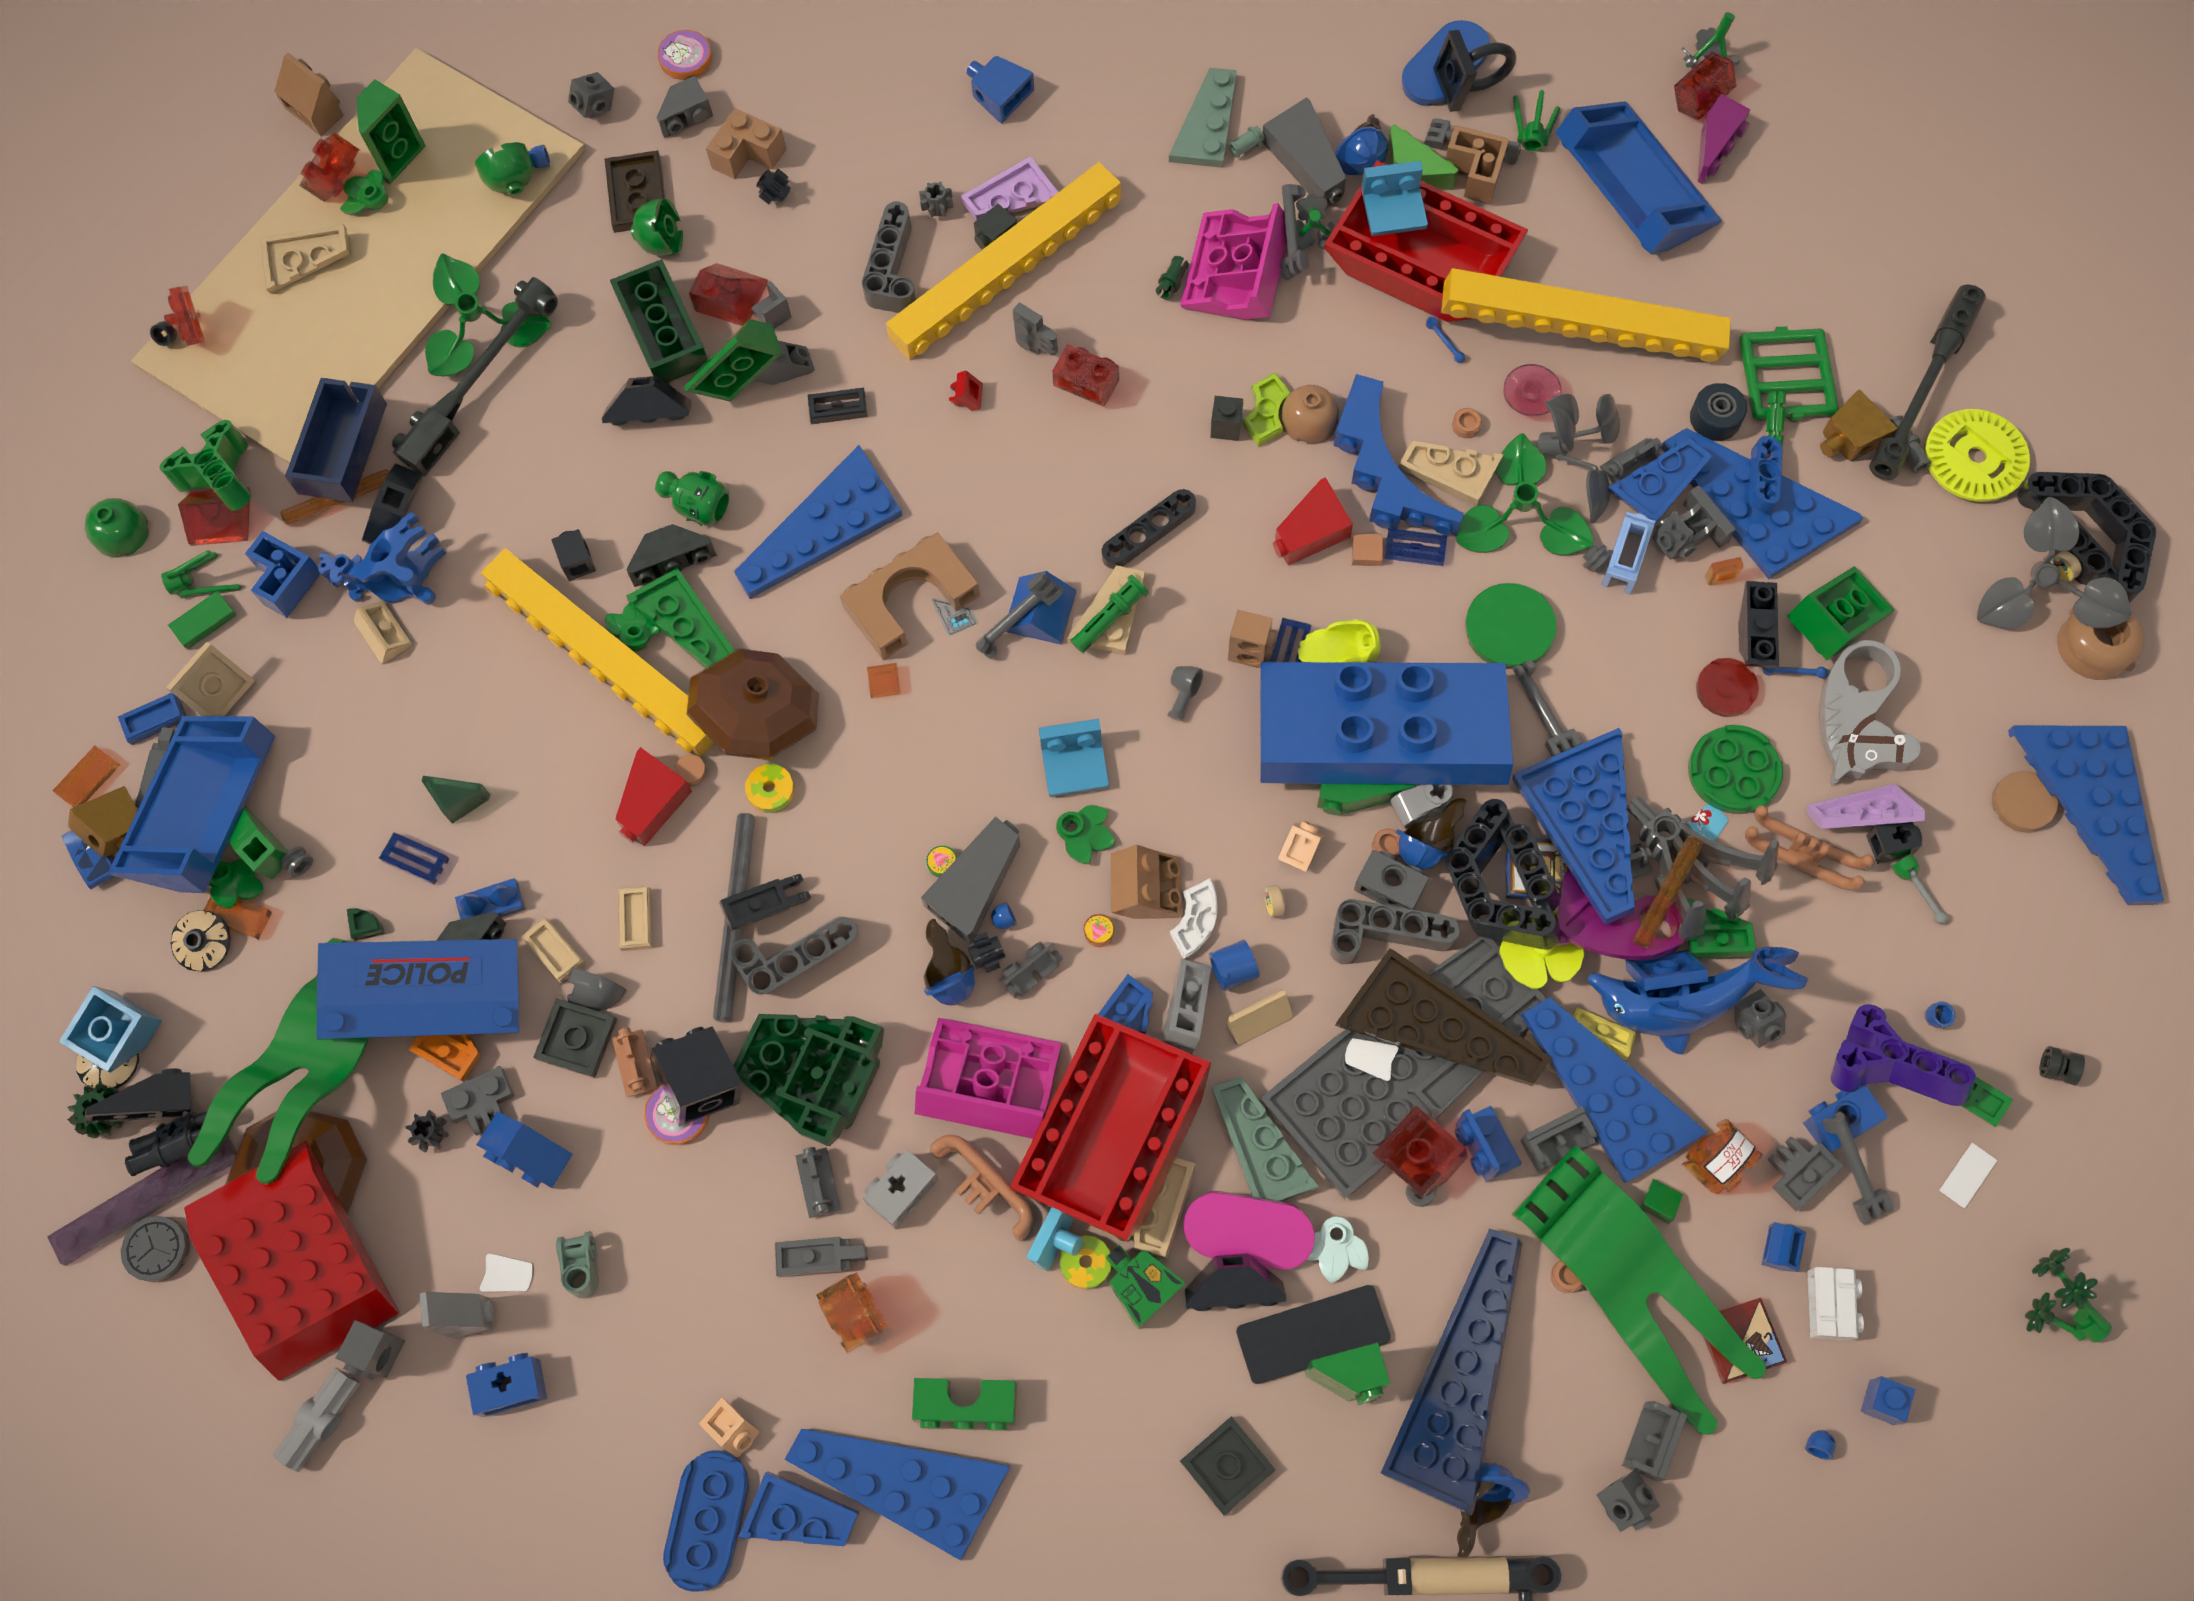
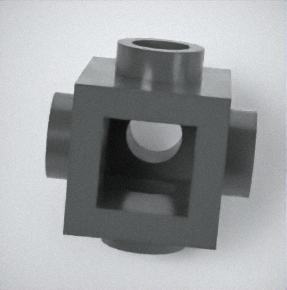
M598 72L571 79L568 102L584 118L611 110L615 88Z
M1761 989L1740 1000L1734 1006L1735 1024L1740 1034L1746 1040L1750 1039L1758 1048L1779 1040L1785 1034V1019L1787 1016L1784 1008L1778 1002H1773Z
M1636 1469L1614 1481L1597 1494L1609 1519L1615 1523L1620 1532L1630 1526H1633L1635 1531L1644 1527L1653 1520L1650 1514L1660 1506L1655 1499L1653 1490L1644 1482Z

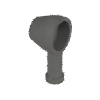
M1177 666L1171 676V684L1180 692L1172 710L1168 713L1170 718L1182 721V715L1190 697H1194L1201 686L1203 679V670L1201 668Z

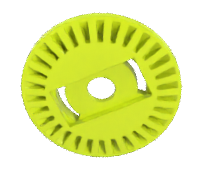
M1964 409L1944 416L1932 428L1925 443V454L1931 461L1928 469L1934 479L1951 494L1969 501L1989 502L2010 495L2022 484L2030 467L2029 448L2020 431L2004 417L1986 410ZM1967 434L1959 439L1954 448L1950 445V442L1955 437ZM1969 450H1981L1985 454V461L1981 463L1972 461L1968 455ZM2000 463H2004L2002 472L1991 479L1989 476L1996 471Z

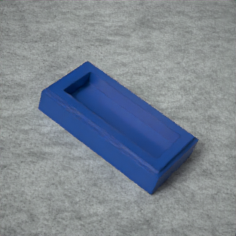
M169 693L118 716L127 742L133 745L160 733L162 727L171 728L179 724L182 716H186L180 699L173 693Z

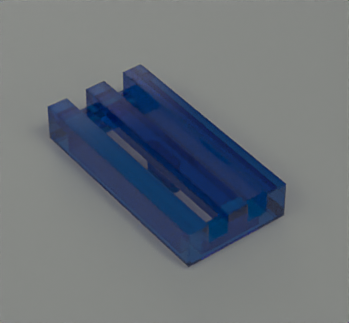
M1388 528L1384 559L1443 566L1447 535ZM1393 539L1438 544L1440 547L1426 546L1413 542L1411 544L1394 542Z
M1282 618L1270 662H1277L1287 626L1292 627L1283 662H1290L1298 629L1304 630L1301 641H1303L1306 635L1310 633L1311 624ZM1297 653L1295 662H1302L1301 660H1299Z
M395 832L379 857L382 862L432 885L436 884L437 875H441L444 870L442 868L444 863L447 864L449 861L446 855ZM396 843H401L436 859L435 864L395 847ZM390 853L429 869V874L390 857Z

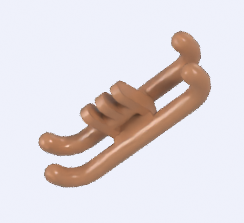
M1761 805L1756 808L1754 816L1760 825L1792 840L1788 850L1779 846L1778 860L1841 889L1857 890L1863 887L1865 880L1862 876L1845 877L1818 863L1826 856L1851 868L1866 869L1873 865V856L1866 854L1858 857L1770 817L1766 806ZM1754 826L1748 827L1745 832V839L1752 847L1765 853L1770 842L1758 835V828Z
M950 1134L934 1141L931 1145V1151L936 1158L941 1159L950 1152H957L975 1169L957 1188L956 1192L962 1196L971 1188L973 1191L965 1199L969 1205L974 1203L979 1197L982 1199L974 1208L977 1214L982 1213L1000 1195L1019 1214V1221L1012 1229L1015 1239L1018 1241L1025 1240L1032 1231L1034 1224L1033 1212L1027 1201L1018 1192L1010 1189V1184L962 1137Z

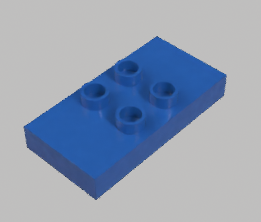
M1261 662L1260 783L1509 785L1513 757L1505 663Z

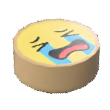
M2062 551L2050 561L2059 569L2060 579L2065 582H2070L2081 574V564L2070 552Z
M1278 885L1265 887L1264 897L1269 916H1282L1285 911V903L1281 888Z

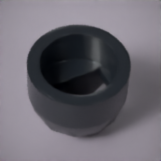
M162 321L151 327L150 335L158 345L167 346L177 337L176 328L174 329L170 322ZM162 331H165L167 333L165 337L161 333Z

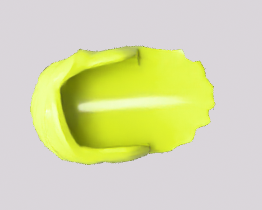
M1358 619L1341 620L1330 624L1325 629L1315 630L1313 633L1307 634L1305 640L1299 642L1300 648L1297 650L1299 660L1302 662H1376L1380 655L1381 640L1377 628L1372 623Z

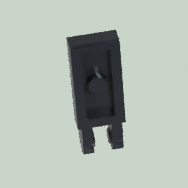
M796 874L782 880L775 879L720 900L719 904L730 930L739 929L810 900L809 891L800 892L788 898L784 893V890L796 887L803 882L802 875Z

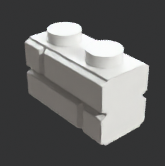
M1814 1267L1807 1271L1810 1338L1835 1341L1858 1339V1333L1863 1331L1864 1322L1862 1313H1857V1299L1861 1298L1862 1284L1860 1279H1856L1855 1270Z

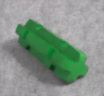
M1772 391L1768 394V405H1770V408L1767 409L1766 432L1769 433L1768 436L1774 437L1783 446L1784 436L1781 433L1784 432L1785 408H1783V404H1786V393Z

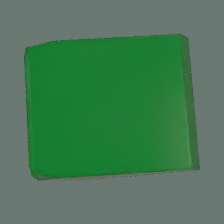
M1652 1179L1639 1207L1643 1211L1669 1224L1676 1216L1683 1194Z

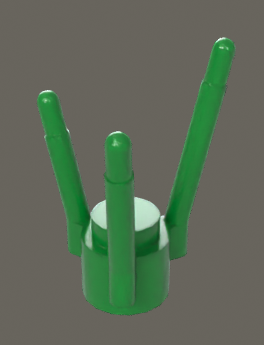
M1544 90L1539 91L1535 119L1529 122L1525 128L1523 126L1519 98L1517 95L1513 96L1518 129L1517 142L1522 143V147L1528 151H1539L1548 145L1549 135L1560 111L1559 106L1554 108L1545 129L1544 125L1540 122Z
M210 550L197 555L175 569L161 574L162 582L170 595L179 593L181 598L190 595L215 593L216 591L240 590L241 585H219L190 589V585L194 584L190 571L218 556L216 552L211 553Z

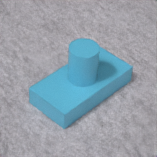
M1051 1208L1026 1258L1037 1267L1048 1271L1059 1249L1076 1256L1083 1246V1238L1068 1231L1074 1218Z

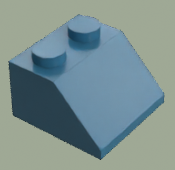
M93 986L59 1042L105 1071L112 1072L146 1048L162 1020L115 991Z

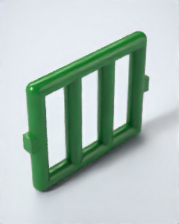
M1788 326L1776 327L1774 331L1749 332L1740 335L1739 342L1751 412L1754 419H1767V409L1770 407L1763 408L1761 394H1768L1772 391H1824L1826 404L1783 406L1785 408V418H1789L1790 422L1802 421L1803 417L1830 416L1839 410L1826 335L1823 329L1788 330ZM1814 340L1817 353L1754 357L1752 344ZM1819 365L1821 379L1759 382L1756 369Z

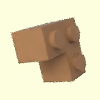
M734 108L707 146L706 151L712 169L736 179L749 159L773 169L786 151V145L780 128Z
M1455 125L1448 146L1446 160L1452 162L1459 169V172L1469 174L1464 197L1491 204L1509 138Z

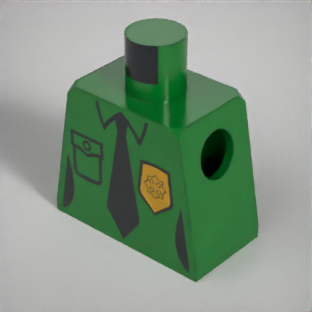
M1118 1245L1105 1258L1118 1272L1108 1284L1137 1329L1186 1284L1145 1250H1142L1132 1259Z

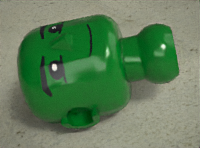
M664 471L659 475L655 484V491L660 497L672 498V506L679 515L686 517V521L699 523L700 526H703V524L710 526L719 522L725 514L729 503V490L727 486L716 480L717 476L710 472H688L679 479L675 473Z

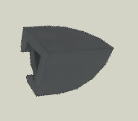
M573 967L569 983L574 984L572 993L567 995V1000L573 1004L601 1011L611 1008L618 1003L627 990L604 977Z

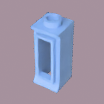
M1626 513L1601 584L1602 586L1607 587L1611 577L1628 582L1624 593H1631L1656 521L1648 519L1643 514ZM1628 532L1642 536L1632 568L1618 564Z

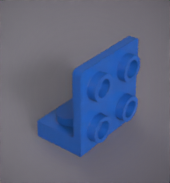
M1491 1106L1474 1114L1471 1113L1470 1109L1461 1114L1455 1124L1457 1129L1454 1132L1462 1147L1467 1146L1473 1157L1470 1159V1163L1478 1177L1483 1176L1485 1182H1488L1521 1166L1522 1162Z

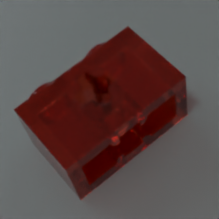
M1711 52L1674 85L1678 111L1700 120L1709 112L1721 94L1726 96L1737 87L1733 60Z

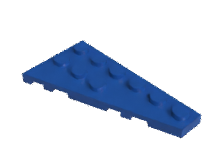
M860 445L734 571L749 599L902 516L901 509Z
M1550 997L1520 1014L1541 1050L1552 1058L1549 1063L1577 1108L1583 1106L1588 1119L1596 1131V1139L1624 1183L1629 1182L1708 1133Z
M806 1429L800 1430L784 1459L959 1560H962L1011 1467Z

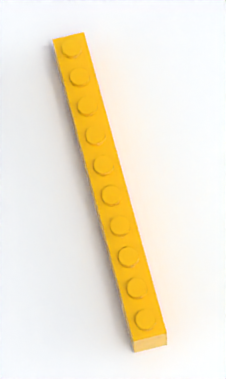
M1100 162L1095 164L886 322L888 338L909 360L916 355L923 354L929 345L938 338L945 337L959 322L966 321L980 306L991 302L997 293L1011 287L1018 277L1032 271L1039 261L1053 255L1060 245L1075 238L1081 229L1096 222L1099 216L1106 210L1114 208L1121 200V182Z
M1454 268L1451 269L1444 281L1441 313L1450 314L1455 318L1467 317L1478 319L1483 323H1502L1511 328L1524 327L1534 329L1540 333L1553 332L1568 338H1587L1596 343L1609 342L1625 348L1638 347L1649 352L1672 353L1676 357L1689 356L1700 358L1705 362H1718L1729 349L1731 320L1729 317Z
M506 548L480 572L487 582L484 587L494 597L497 598L501 595L506 599L504 603L510 610L517 615L522 612L527 616L525 620L533 629L538 632L543 629L548 634L546 636L547 639L558 649L562 646L569 651L568 656L579 666L587 665L590 668L589 673L601 684L604 681L612 686L610 690L620 700L624 701L626 698L633 703L632 708L644 719L647 716L655 721L653 725L663 735L668 736L671 734L677 739L675 743L685 753L689 754L692 751L701 757L714 744L686 715L688 695Z

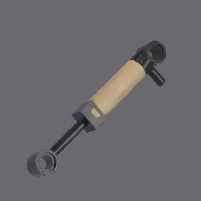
M1543 1556L1383 1559V1570H1316V1567H1313L1307 1561L1294 1560L1284 1566L1280 1579L1285 1591L1294 1596L1307 1595L1313 1589H1316L1317 1585L1384 1584V1595L1518 1594L1519 1601H1533L1532 1593H1549L1558 1588L1562 1574L1560 1567L1554 1560ZM1538 1565H1543L1549 1572V1580L1545 1585H1539L1534 1580L1533 1571ZM1296 1567L1304 1569L1308 1575V1582L1301 1589L1293 1587L1289 1580L1290 1572Z

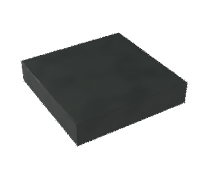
M556 998L533 1058L595 1078L617 1018Z
M1232 1416L1180 1460L1181 1464L1223 1516L1275 1471L1274 1467Z

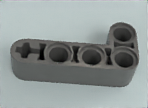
M900 201L891 202L884 209L862 279L866 303L874 309L895 313L901 312L917 300L913 282L909 278L897 276L911 232L908 207Z
M1348 899L1343 901L1337 910L1330 954L1337 963H1352L1357 958L1362 938L1435 951H1447L1454 946L1460 928L1457 921L1450 916ZM1352 912L1357 915L1358 920L1348 922L1343 918L1342 914ZM1377 917L1385 918L1389 926L1386 928L1377 927L1373 920ZM1405 924H1416L1419 926L1420 932H1408ZM1428 926H1431L1429 931L1430 935L1426 936L1425 933L1427 931ZM1440 929L1446 930L1447 938L1441 937ZM1346 941L1354 949L1350 952H1343L1338 948L1337 944Z
M836 917L768 959L764 958L754 941L742 938L732 945L730 955L749 989L756 994L764 995L850 944L857 936V926L850 918ZM841 922L844 926L849 924L848 937L845 939L842 936L835 937L832 941L836 945L831 948L829 940L822 932L827 930L828 935H832L838 930L836 926L838 923ZM813 938H819L824 943L823 952L817 956H812L807 951V944ZM742 944H748L754 950L752 959L747 962L738 960L735 955L736 949ZM787 954L793 955L797 959V966L791 972H785L779 966L780 959ZM764 971L769 974L770 982L765 988H757L752 984V977L756 972Z

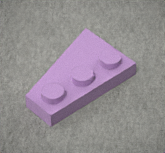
M1028 157L963 194L961 201L975 221H977L997 204H1000L1011 214L1039 207L1056 195L1058 191L1034 160Z
M1891 784L1808 804L1807 816L1821 829L1925 821V810L1896 784Z

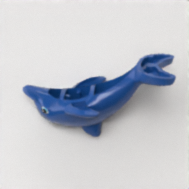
M1783 947L1758 948L1753 951L1750 960L1727 972L1708 977V982L1644 991L1637 982L1620 980L1599 973H1592L1588 976V982L1601 995L1602 1004L1607 1014L1622 1027L1635 1032L1659 1036L1665 1047L1677 1054L1685 1052L1690 1033L1722 1017L1756 983L1780 989L1798 990L1805 987L1808 979L1786 967V965L1795 962L1799 952Z

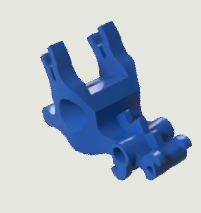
M412 511L393 528L383 530L369 546L363 560L358 554L353 559H350L345 554H339L333 559L329 554L321 553L319 558L322 561L318 565V571L336 588L344 584L349 590V597L355 602L361 601L364 598L361 592L367 590L387 603H397L406 598H415L424 604L430 605L436 599V594L430 588L422 586V582L428 576L432 566L446 554V551L441 546L433 550L434 546L440 542L434 534L428 536L418 548L409 551L418 539L427 534L422 525L412 529L413 525L420 521Z

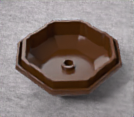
M736 649L691 677L686 715L726 755L771 760L816 730L819 692L780 654Z
M310 1111L298 1130L292 1148L304 1141L308 1142L348 1215L367 1162V1157L348 1120ZM276 1112L246 1128L225 1184L259 1166Z

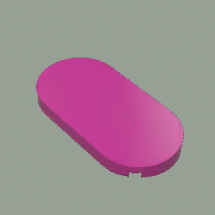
M1210 1191L1201 1195L1189 1205L1184 1218L1186 1239L1199 1254L1214 1258L1220 1255L1248 1253L1265 1268L1288 1270L1302 1264L1311 1254L1315 1241L1314 1227L1305 1212L1296 1205L1281 1201L1223 1191Z

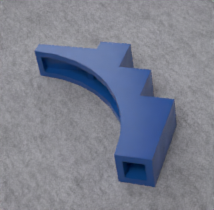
M1356 374L1336 430L1334 446L1347 453H1359L1353 470L1351 484H1355L1363 490L1377 491L1369 522H1373L1381 528L1397 529L1400 520H1403L1415 527L1424 526L1434 529L1442 535L1451 534L1457 536L1464 513L1445 506L1424 494L1405 477L1389 453L1384 442L1379 413V403L1384 382Z

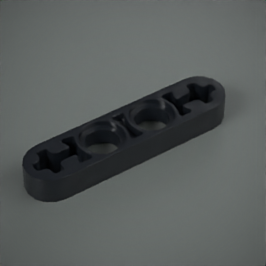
M1179 489L1106 541L1101 549L1104 565L1111 569H1114L1116 565L1125 566L1190 518L1196 509L1194 494L1186 489ZM1180 500L1183 503L1188 501V507L1185 508L1183 505L1178 507V501ZM1157 515H1163L1169 521L1166 525L1159 527L1153 524L1152 519ZM1138 531L1146 536L1145 540L1141 543H1134L1129 538L1132 533ZM1112 550L1115 553L1120 551V557H1110L1109 551Z

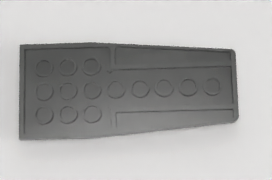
M1481 936L1428 972L1429 975L1519 1036L1528 1028L1520 1014L1547 999L1538 989H1531L1517 982L1504 967L1499 953L1500 947L1493 939ZM1346 1029L1262 1096L1260 1102L1345 1200L1418 1139L1484 1071L1396 1045L1398 1052L1391 1063V1078L1389 1081H1386L1346 1064V1049L1352 1038L1390 1045L1395 1044Z

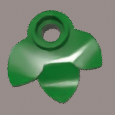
M372 169L365 178L353 176L346 180L343 190L348 198L340 210L346 214H358L366 208H371L372 210L383 208L388 202V194L383 186L385 178L382 173Z
M630 603L624 607L623 614L609 613L605 618L608 632L613 636L619 637L620 641L632 651L643 650L647 646L650 637L662 632Z
M1089 805L1079 812H1066L1058 818L1056 824L1057 833L1065 840L1066 852L1075 861L1089 864L1092 851H1103L1115 844L1113 835L1102 824L1108 814V810L1105 808ZM1069 824H1075L1077 829L1070 832L1066 827Z
M242 858L231 864L219 861L208 885L211 889L210 896L214 903L228 909L234 907L238 898L242 900L256 898L264 892L262 883L254 876L256 872Z

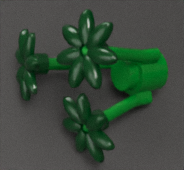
M2063 1248L2060 1251L2054 1249L2050 1253L2049 1258L2043 1257L2039 1259L2040 1264L2032 1269V1273H2037L2041 1277L2050 1270L2054 1276L2058 1275L2065 1288L2055 1291L2054 1296L2063 1298L2060 1304L2062 1309L2069 1307L2073 1302L2079 1309L2073 1317L2075 1326L2054 1316V1313L2050 1310L2056 1305V1301L2049 1300L2050 1293L2046 1292L2040 1300L2037 1298L2033 1299L2032 1307L2034 1310H2030L2025 1314V1318L2029 1320L2026 1327L2027 1331L2031 1332L2035 1328L2038 1333H2041L2044 1323H2052L2071 1333L2079 1341L2085 1337L2094 1343L2102 1341L2111 1332V1323L2088 1300L2097 1298V1294L2090 1289L2098 1283V1280L2094 1278L2086 1280L2083 1272L2076 1275L2074 1282L2070 1280L2064 1272L2065 1267L2061 1264L2070 1258L2067 1255L2071 1251L2070 1248Z

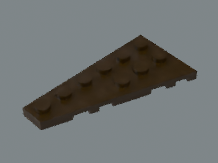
M1389 948L1335 1024V1026L1529 1086L1534 1085L1552 1059L1549 1055L1391 948Z

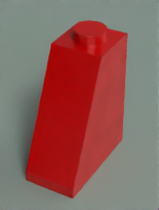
M1326 477L1317 482L1276 528L1273 547L1278 557H1283L1288 566L1351 538L1353 523Z
M642 747L636 751L615 820L621 827L619 833L631 843L637 840L643 846H646L691 794L692 790L686 780Z

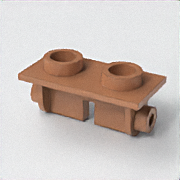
M630 1028L620 1029L618 1031L619 1036L613 1037L612 1041L626 1097L657 1089L658 1086L643 1029L632 1032Z

